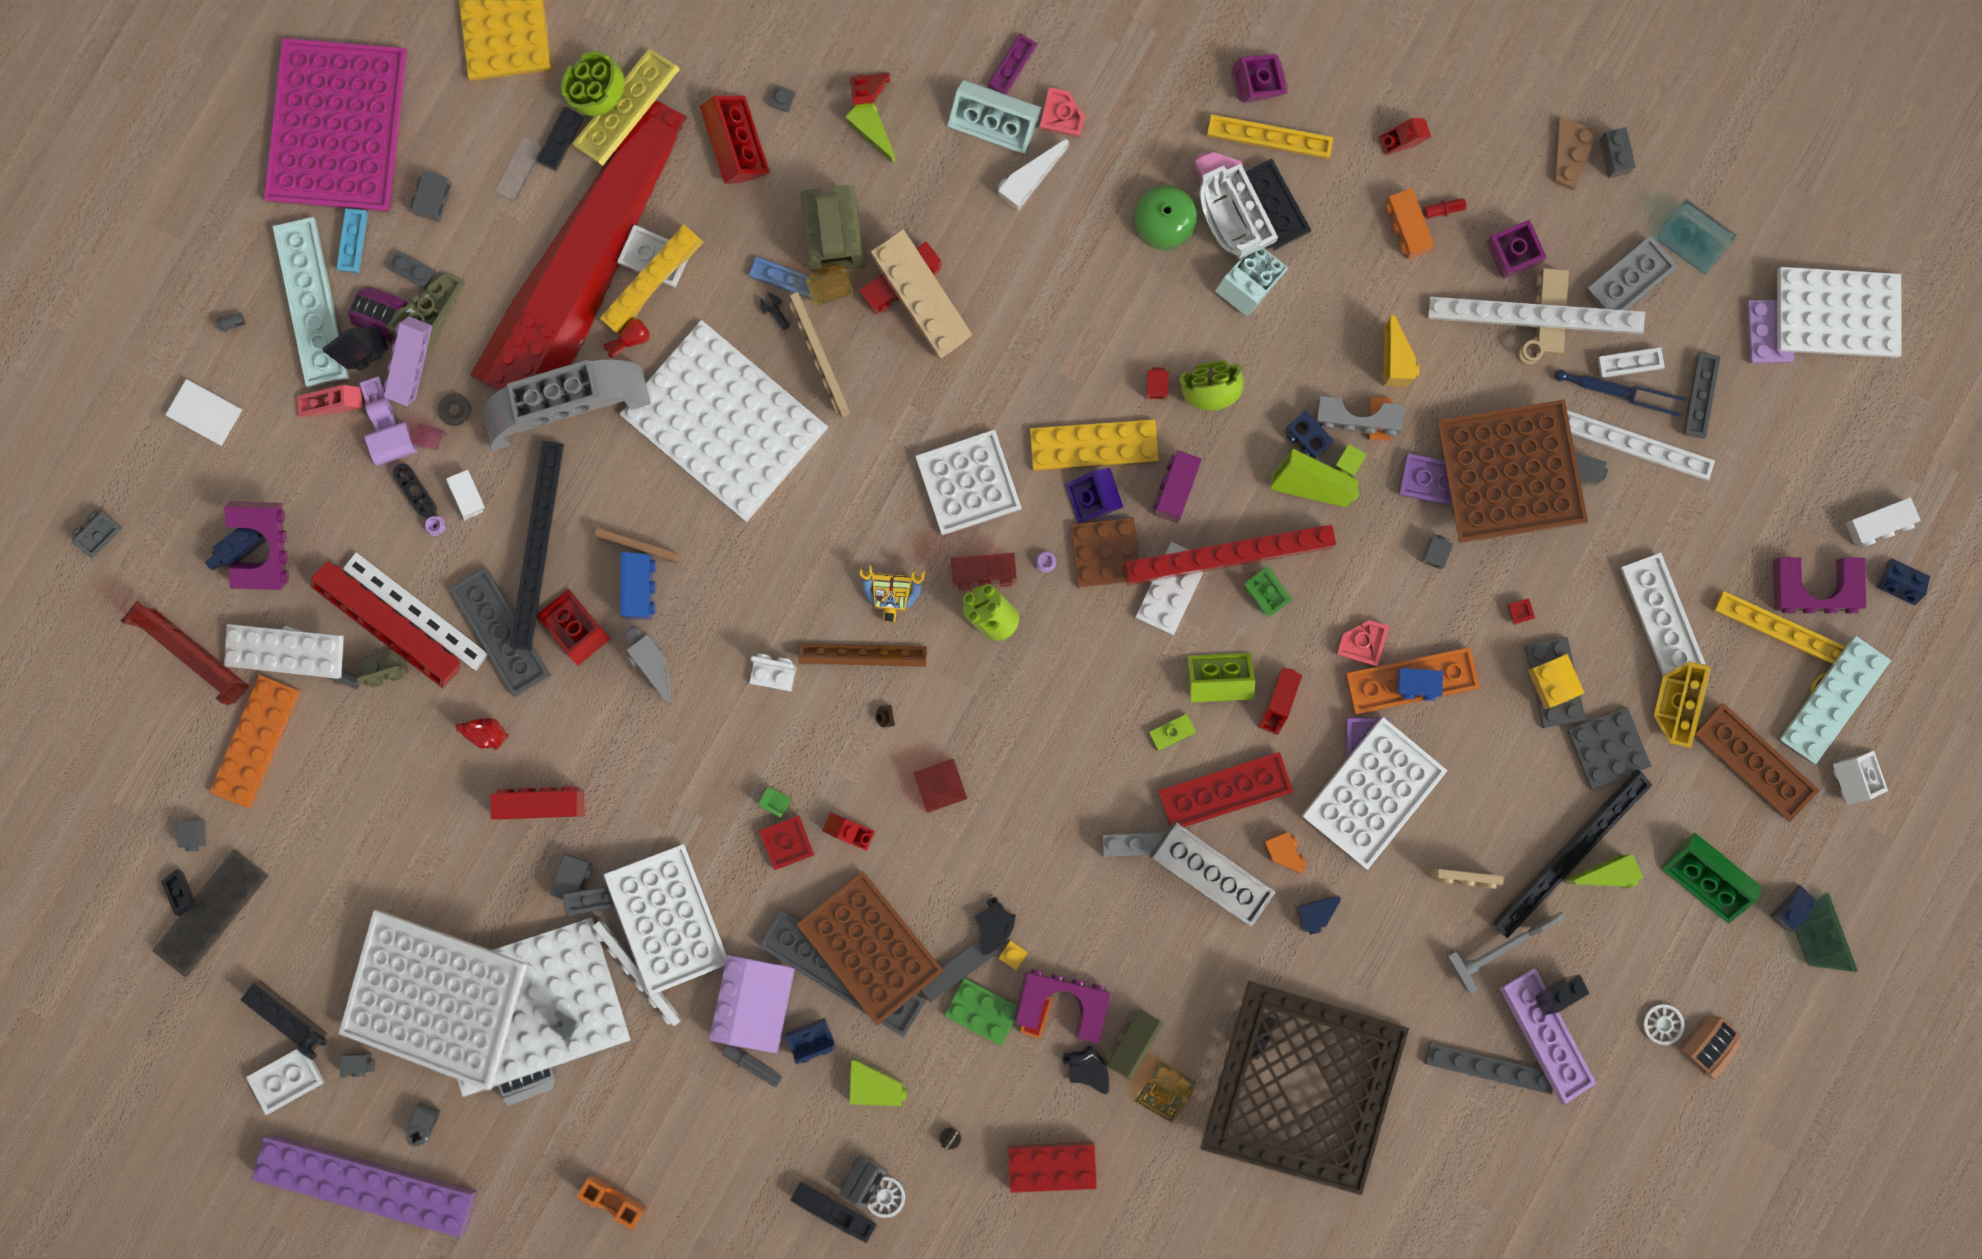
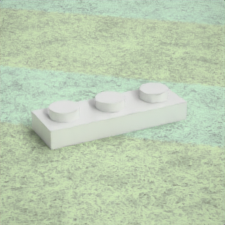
M1661 347L1597 358L1601 379L1665 368Z

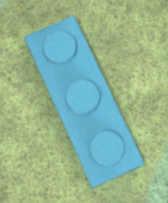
M345 208L337 262L338 271L358 274L360 272L368 218L367 211Z

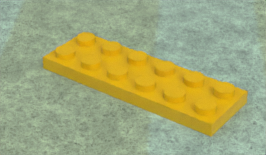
M1156 420L1030 428L1033 471L1154 463L1159 461Z

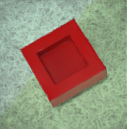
M1529 598L1507 605L1513 625L1535 619Z

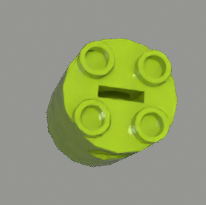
M991 584L979 586L964 595L963 614L965 618L989 640H1005L1017 629L1019 624L1018 610Z

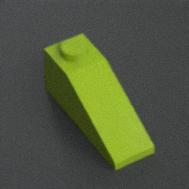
M873 103L856 105L846 116L847 124L888 160L894 163L895 154L877 112V107Z

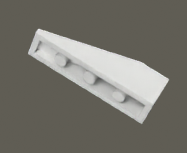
M1067 139L1063 140L1012 173L1008 179L1004 178L997 187L999 189L998 197L1018 211L1068 149L1069 141Z

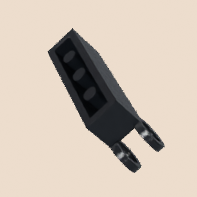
M262 981L254 982L240 999L298 1045L296 1047L297 1050L305 1057L314 1060L317 1057V1054L314 1052L319 1044L322 1046L327 1044L328 1041L325 1036L328 1033Z

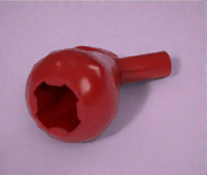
M633 318L626 323L624 329L619 334V339L607 342L603 347L605 351H609L608 356L613 358L624 347L646 343L650 338V333L640 319Z

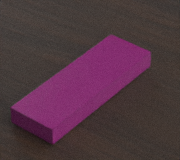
M1019 33L988 83V87L996 92L1007 95L1036 49L1037 43Z

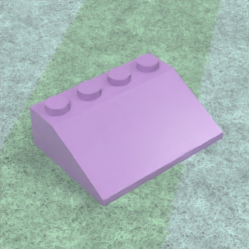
M727 955L709 1040L778 1053L795 968L738 955Z

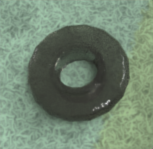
M457 393L446 395L438 405L439 417L444 423L451 426L463 424L471 413L470 402L465 396ZM454 404L460 406V412L457 415L449 413L450 407Z

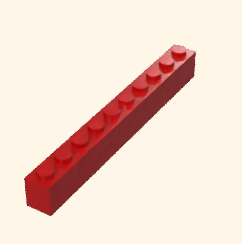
M1331 524L1127 561L1123 564L1126 584L1129 586L1327 550L1336 546L1333 525Z

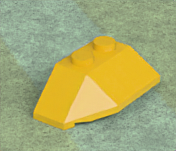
M1688 661L1663 675L1654 717L1669 743L1687 748L1692 747L1711 666Z

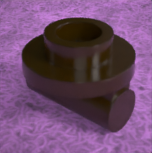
M892 705L879 707L875 716L879 726H895Z
M948 1127L941 1132L940 1143L942 1148L948 1151L959 1146L961 1134L956 1128Z

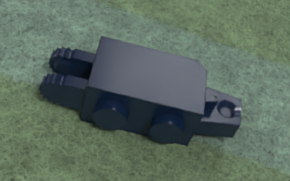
M237 528L212 547L214 549L212 552L213 556L205 564L210 570L214 571L221 565L225 568L228 565L231 566L234 562H240L266 542L263 537L264 535L251 528Z

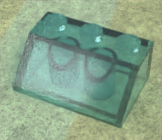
M1685 198L1656 235L1655 239L1706 275L1732 245L1736 234Z

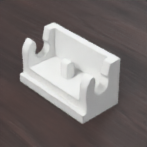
M468 470L446 478L447 485L464 521L483 512L485 509L484 504Z

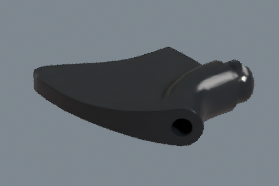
M997 897L987 901L990 908L974 917L981 931V952L983 955H988L1003 945L1009 938L1015 924L1016 915L1006 912L1002 904L998 902Z
M1088 1045L1081 1052H1065L1063 1054V1063L1070 1065V1083L1086 1084L1102 1094L1109 1092L1108 1070L1103 1058L1095 1049Z

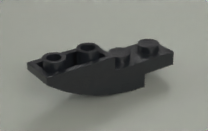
M802 1181L799 1182L790 1199L791 1202L864 1243L868 1242L877 1225L872 1220Z

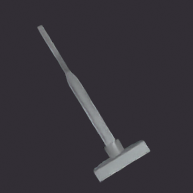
M1563 912L1551 915L1535 924L1527 932L1518 934L1477 959H1471L1466 963L1454 950L1446 955L1468 992L1472 994L1478 990V987L1471 974L1477 972L1478 968L1525 942L1530 936L1554 926L1566 916Z

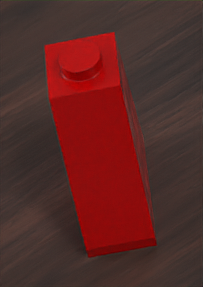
M1282 667L1258 728L1276 735L1279 734L1289 717L1302 674L1297 673L1293 669Z

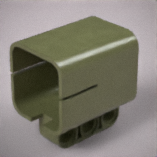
M833 186V193L821 194L820 188L800 192L808 262L811 272L827 273L864 267L865 259L855 186Z

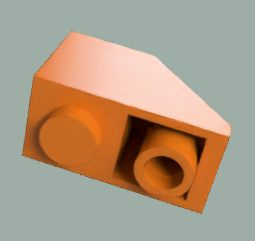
M1285 832L1263 841L1272 862L1297 873L1305 872L1304 867L1306 863L1302 854L1298 855L1295 847L1298 846L1294 835Z

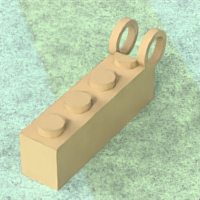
M1544 268L1536 276L1535 287H1538V295H1535L1534 304L1567 306L1569 270ZM1533 327L1536 328L1535 336L1520 348L1518 357L1526 365L1536 363L1542 356L1560 357L1564 353L1565 329ZM1529 347L1534 349L1536 352V357L1532 358L1528 356L1526 353V348Z

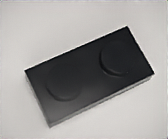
M177 869L161 881L174 915L180 917L196 905L183 871Z

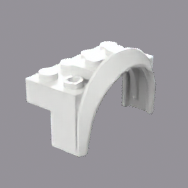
M1241 163L1226 170L1225 166H1221L1203 175L1200 186L1201 206L1214 237L1223 249L1237 255L1238 259H1241L1277 241L1278 236ZM1223 196H1227L1226 198L1213 203L1214 200L1221 198ZM1232 200L1234 201V203H1235V205H1236V207H1237V209H1238V211H1239V213H1240L1242 219L1244 220V222H1245V224H1246V227L1244 226L1243 222L1241 221V219H1240V217H1239V215H1238V213H1237V211H1236V209H1235V206H1234Z

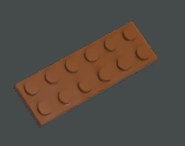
M1724 703L1719 705L1695 733V737L1788 822H1791L1819 792V789Z

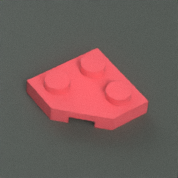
M1049 87L1040 129L1080 138L1085 115L1079 109L1069 91Z
M1368 620L1342 634L1336 655L1378 667L1389 626Z

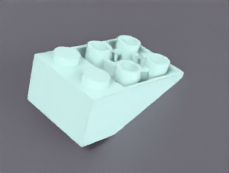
M1262 248L1241 258L1224 277L1215 292L1248 317L1288 270V267L1266 249Z

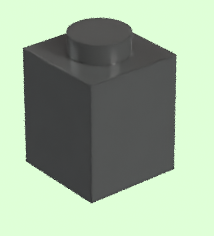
M1433 536L1429 539L1421 562L1440 570L1443 569L1453 543L1448 542L1449 539L1444 536Z
M204 820L176 822L178 848H185V852L199 851V846H206Z

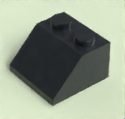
M379 327L350 328L322 348L327 355L347 370L357 369V371L367 369L369 363L379 360L383 357L382 354L389 350Z

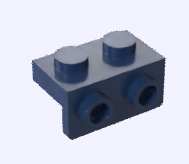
M1891 558L1887 562L1884 578L1878 583L1877 588L1912 605H1916L1927 594L1930 576Z
M825 1018L785 1033L795 1064L806 1063L814 1057L827 1055L836 1049L834 1037Z

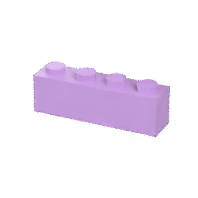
M410 316L398 323L396 327L397 339L392 346V352L394 353L388 364L389 376L384 383V397L405 406H408L416 399L432 325Z

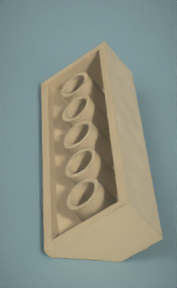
M904 229L868 252L937 358L944 357L972 335Z

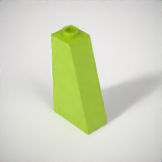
M1292 449L1272 474L1270 489L1346 508L1352 501L1354 502L1358 498L1359 481Z

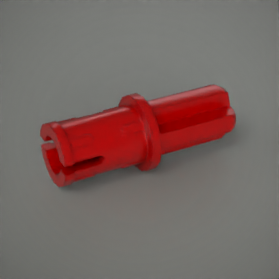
M1464 198L1447 202L1442 200V203L1424 206L1426 219L1442 215L1447 217L1450 213L1464 211L1467 209L1466 200Z

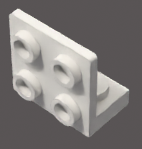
M757 653L756 657L751 656L750 660L753 662L750 684L792 692L796 666L792 664V661L778 657L777 661L771 660L772 657H769V655Z

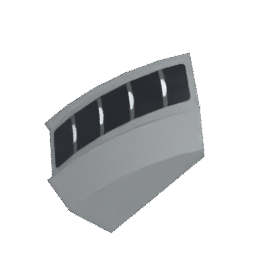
M550 1067L498 1086L505 1104L510 1106L553 1089L555 1079Z

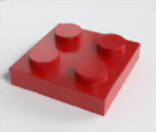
M800 815L760 830L774 871L815 855Z

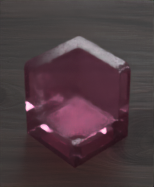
M418 423L413 444L424 449L438 450L442 436L446 437L447 433L441 429Z

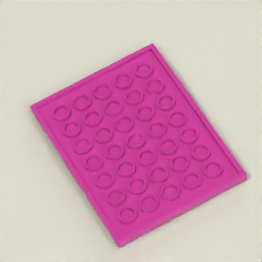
M282 38L264 195L266 202L390 212L407 60L406 48Z

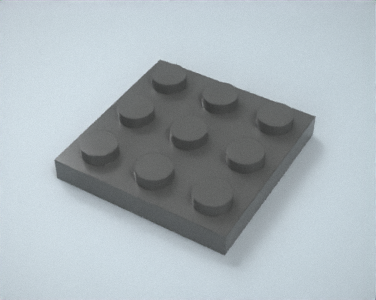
M1628 707L1567 730L1590 789L1631 775L1636 769L1641 771L1651 767Z

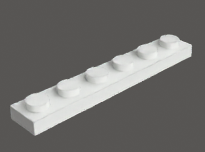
M603 920L597 922L593 926L595 929L594 935L600 942L604 941L609 946L607 950L613 958H618L622 962L620 966L623 971L635 978L634 984L641 992L645 991L647 993L635 959ZM662 992L647 998L654 1008L658 1007L662 1011L661 1017L668 1025L672 1024L675 1026L683 1020Z

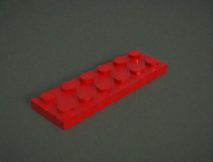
M1280 752L1159 790L1170 827L1174 821L1182 827H1187L1293 793Z

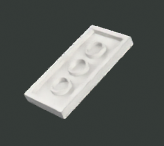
M1171 542L1165 554L1188 551V549ZM1203 572L1152 581L1135 618L1174 636Z

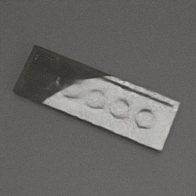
M234 849L194 898L196 905L178 917L152 951L183 977H188L269 875L238 850Z

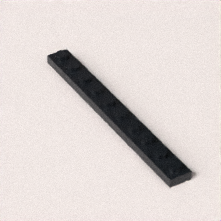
M542 441L510 648L532 651L564 451V444Z
M1636 769L1492 922L1504 937L1508 939L1648 791L1652 784L1641 771Z

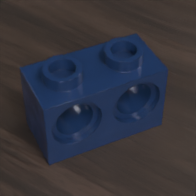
M1306 410L1285 429L1286 437L1293 444L1296 442L1301 448L1300 452L1313 459H1316L1334 442L1329 434ZM1299 424L1303 425L1306 429V433L1299 434L1296 431L1295 426ZM1317 440L1320 443V448L1313 449L1310 446V441Z

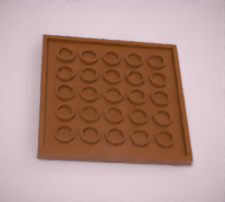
M1565 399L1437 421L1459 544L1588 523Z

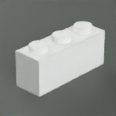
M1910 497L1848 521L1845 524L1854 546L1862 544L1863 547L1876 543L1875 538L1882 536L1884 540L1895 536L1894 531L1901 529L1902 532L1913 529L1915 528L1914 523L1921 520Z

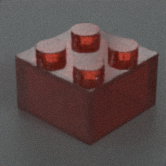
M954 758L913 772L927 813L968 799Z

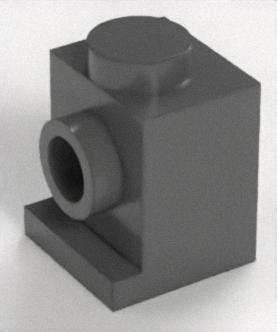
M372 1053L344 1054L340 1056V1078L350 1076V1073L351 1077H363L365 1073L374 1071L375 1061L372 1059Z

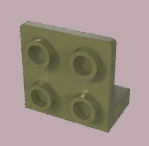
M393 650L362 659L360 664L364 676L358 677L357 682L365 684V686L376 687L382 685L384 680L391 679V681L402 679L404 674L409 673L406 660Z

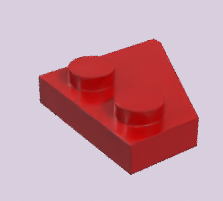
M890 73L859 74L855 77H850L853 105L874 103L878 98L877 96L884 90V84L890 83Z

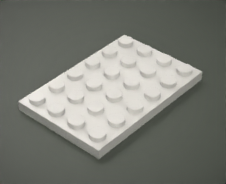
M1790 267L1778 268L1777 351L1889 358L1901 357V274Z
M1380 717L1301 816L1368 870L1448 770L1384 717Z
M684 844L603 875L648 996L725 966L726 952Z

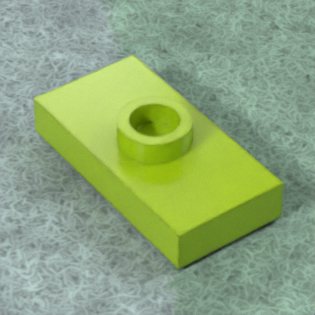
M1185 714L1150 731L1149 734L1157 750L1160 751L1196 733V730L1188 714Z

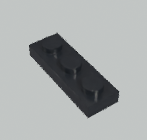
M564 106L536 161L553 171H557L584 116Z

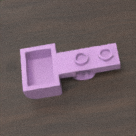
M378 376L359 383L366 401L365 407L368 416L376 432L364 435L374 464L380 466L418 453L408 423L402 422L397 424L389 399L384 397L385 389L382 378Z

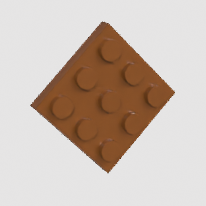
M1134 518L1071 524L1078 588L1126 583L1123 564L1127 561L1138 560Z

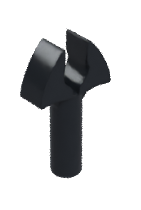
M767 293L771 300H773V307L766 305L761 297L760 305L763 315L767 312L772 313L782 329H787L790 324L778 308L782 300L774 294Z

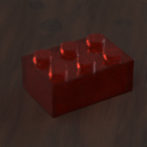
M1015 553L951 558L953 587L958 588V591L971 590L970 586H983L985 584H1000V587H1011L1017 581Z

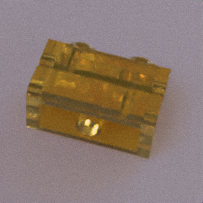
M835 265L830 267L826 273L814 272L808 276V279H805L814 307L854 293L845 266Z

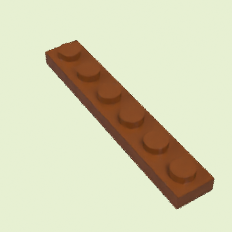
M800 643L798 658L799 664L926 667L927 646Z

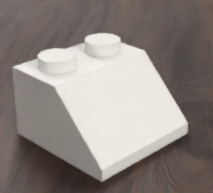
M1874 751L1833 764L1834 775L1841 786V796L1847 805L1871 800L1888 791Z

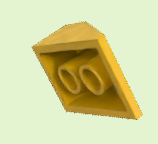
M1391 315L1384 324V386L1409 387L1416 377L1419 376V364H1416V357L1396 316Z

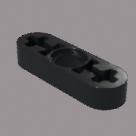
M403 463L398 464L393 470V476L416 512L424 518L434 516L437 506L412 467ZM401 469L408 470L406 475L411 480L410 482H407L402 476L399 477ZM418 485L421 490L420 494L415 497L411 496L410 488ZM422 499L424 503L427 505L431 504V506L429 507V513L425 511L422 512L424 507L422 503L419 502V500Z

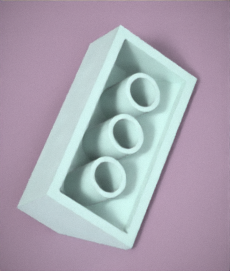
M963 80L956 92L948 127L1025 154L1036 127L1041 107Z

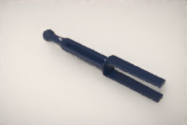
M1563 369L1557 370L1554 374L1557 381L1572 382L1581 388L1627 399L1632 405L1681 417L1682 413L1634 401L1637 389L1686 402L1685 397L1639 385L1629 387L1587 375L1569 374Z

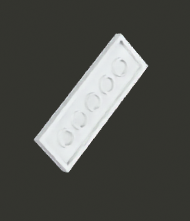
M1662 553L1621 567V573L1662 676L1688 661L1706 665Z
M227 624L224 666L337 679L341 678L344 636Z

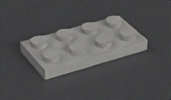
M1650 235L1587 288L1586 291L1602 309L1627 310L1678 266Z

